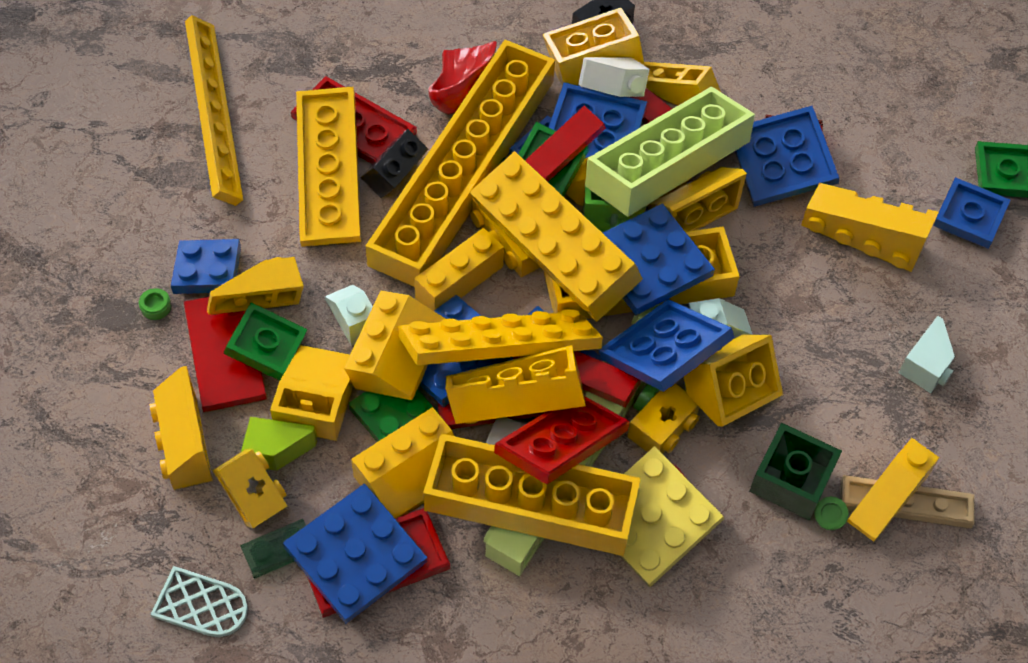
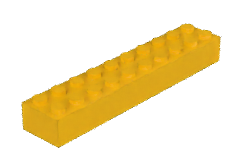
M504 39L366 244L368 267L414 287V278L441 259L472 210L473 197L470 191L488 176L493 169L499 166L501 160L507 156L509 148L514 145L553 84L555 59Z

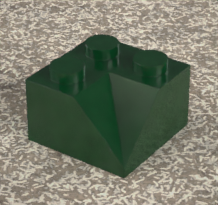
M781 422L755 474L749 492L810 520L842 450Z

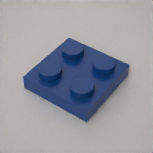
M955 177L933 226L989 249L1010 203V199Z
M239 239L179 240L171 281L173 294L210 293V291L236 277L241 252Z

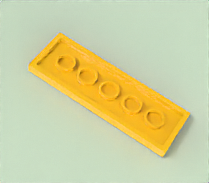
M354 86L297 91L299 235L301 247L361 242Z
M564 309L557 313L536 311L532 315L521 316L504 314L502 317L497 318L476 316L472 320L460 321L449 318L436 323L414 321L410 325L399 326V339L417 366L527 356L571 345L573 351L602 349L603 339L580 311L575 309Z

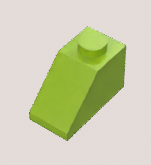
M250 417L241 452L245 449H253L255 453L260 451L269 465V470L277 471L316 447L315 426Z

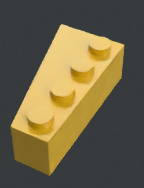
M819 183L806 208L801 226L809 228L815 233L830 237L841 244L863 251L869 256L891 263L897 268L912 272L939 212L929 209L927 213L914 211L913 205L901 203L900 207L885 204L884 198L872 196L865 199L859 197L855 191Z
M572 345L446 376L445 389L456 424H472L481 420L585 406L582 382Z

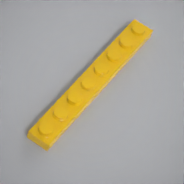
M191 15L185 21L212 197L237 206L243 201L215 28L214 25Z

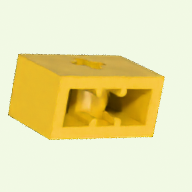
M674 384L664 392L660 390L631 420L627 437L646 452H649L655 446L662 454L665 451L670 453L679 443L681 433L684 430L691 431L700 418L697 415L699 406L677 384Z
M245 449L212 471L246 526L255 528L287 507L283 499L287 495L279 481H272L266 472L269 469V465L260 451L255 453L253 449ZM249 479L259 482L255 487L256 494L246 490L250 486Z

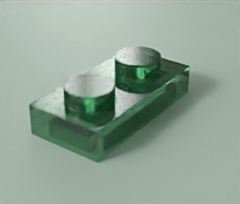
M303 518L240 545L254 579L294 562L293 558L285 550L283 542L306 526Z

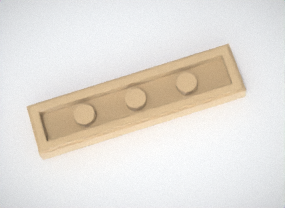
M843 475L840 499L846 504L848 511L856 509L877 480ZM920 486L895 517L972 528L974 525V494Z

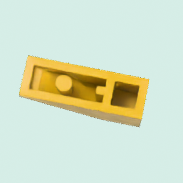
M644 62L643 64L650 69L646 88L656 96L677 106L711 86L720 91L710 66Z
M275 257L264 260L210 291L207 306L208 315L246 311L251 302L262 308L298 305L304 286L295 257Z
M911 438L856 507L847 522L874 542L928 478L940 457Z

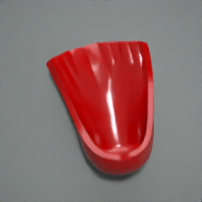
M493 41L472 48L443 51L441 74L428 88L431 103L439 111L448 115L455 114L494 56L497 42Z

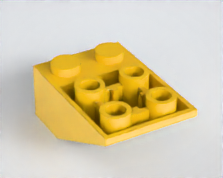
M300 345L279 382L270 409L272 420L314 425L316 437L337 441L353 389V384L344 370L350 355Z

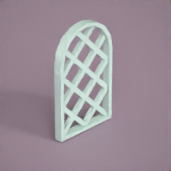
M173 566L150 615L153 618L203 635L223 637L231 635L240 629L246 620L248 607L245 596L233 585ZM179 574L191 577V579L182 582ZM174 576H176L179 584L169 588ZM201 581L213 584L214 586L205 589ZM197 582L201 591L188 596L185 586ZM224 588L231 590L234 594L227 596ZM181 589L185 598L172 603L169 593ZM219 589L223 599L211 604L207 594ZM203 596L207 606L195 611L191 601ZM164 597H166L169 605L159 609ZM240 597L244 607L233 611L229 601ZM187 603L191 613L179 618L175 608ZM226 603L229 613L217 618L213 608ZM171 610L174 618L161 614ZM209 610L213 620L201 625L197 615ZM242 613V617L238 621L236 615ZM193 617L197 626L183 621ZM232 617L235 625L230 629L223 630L220 622ZM216 625L218 631L207 630V628Z

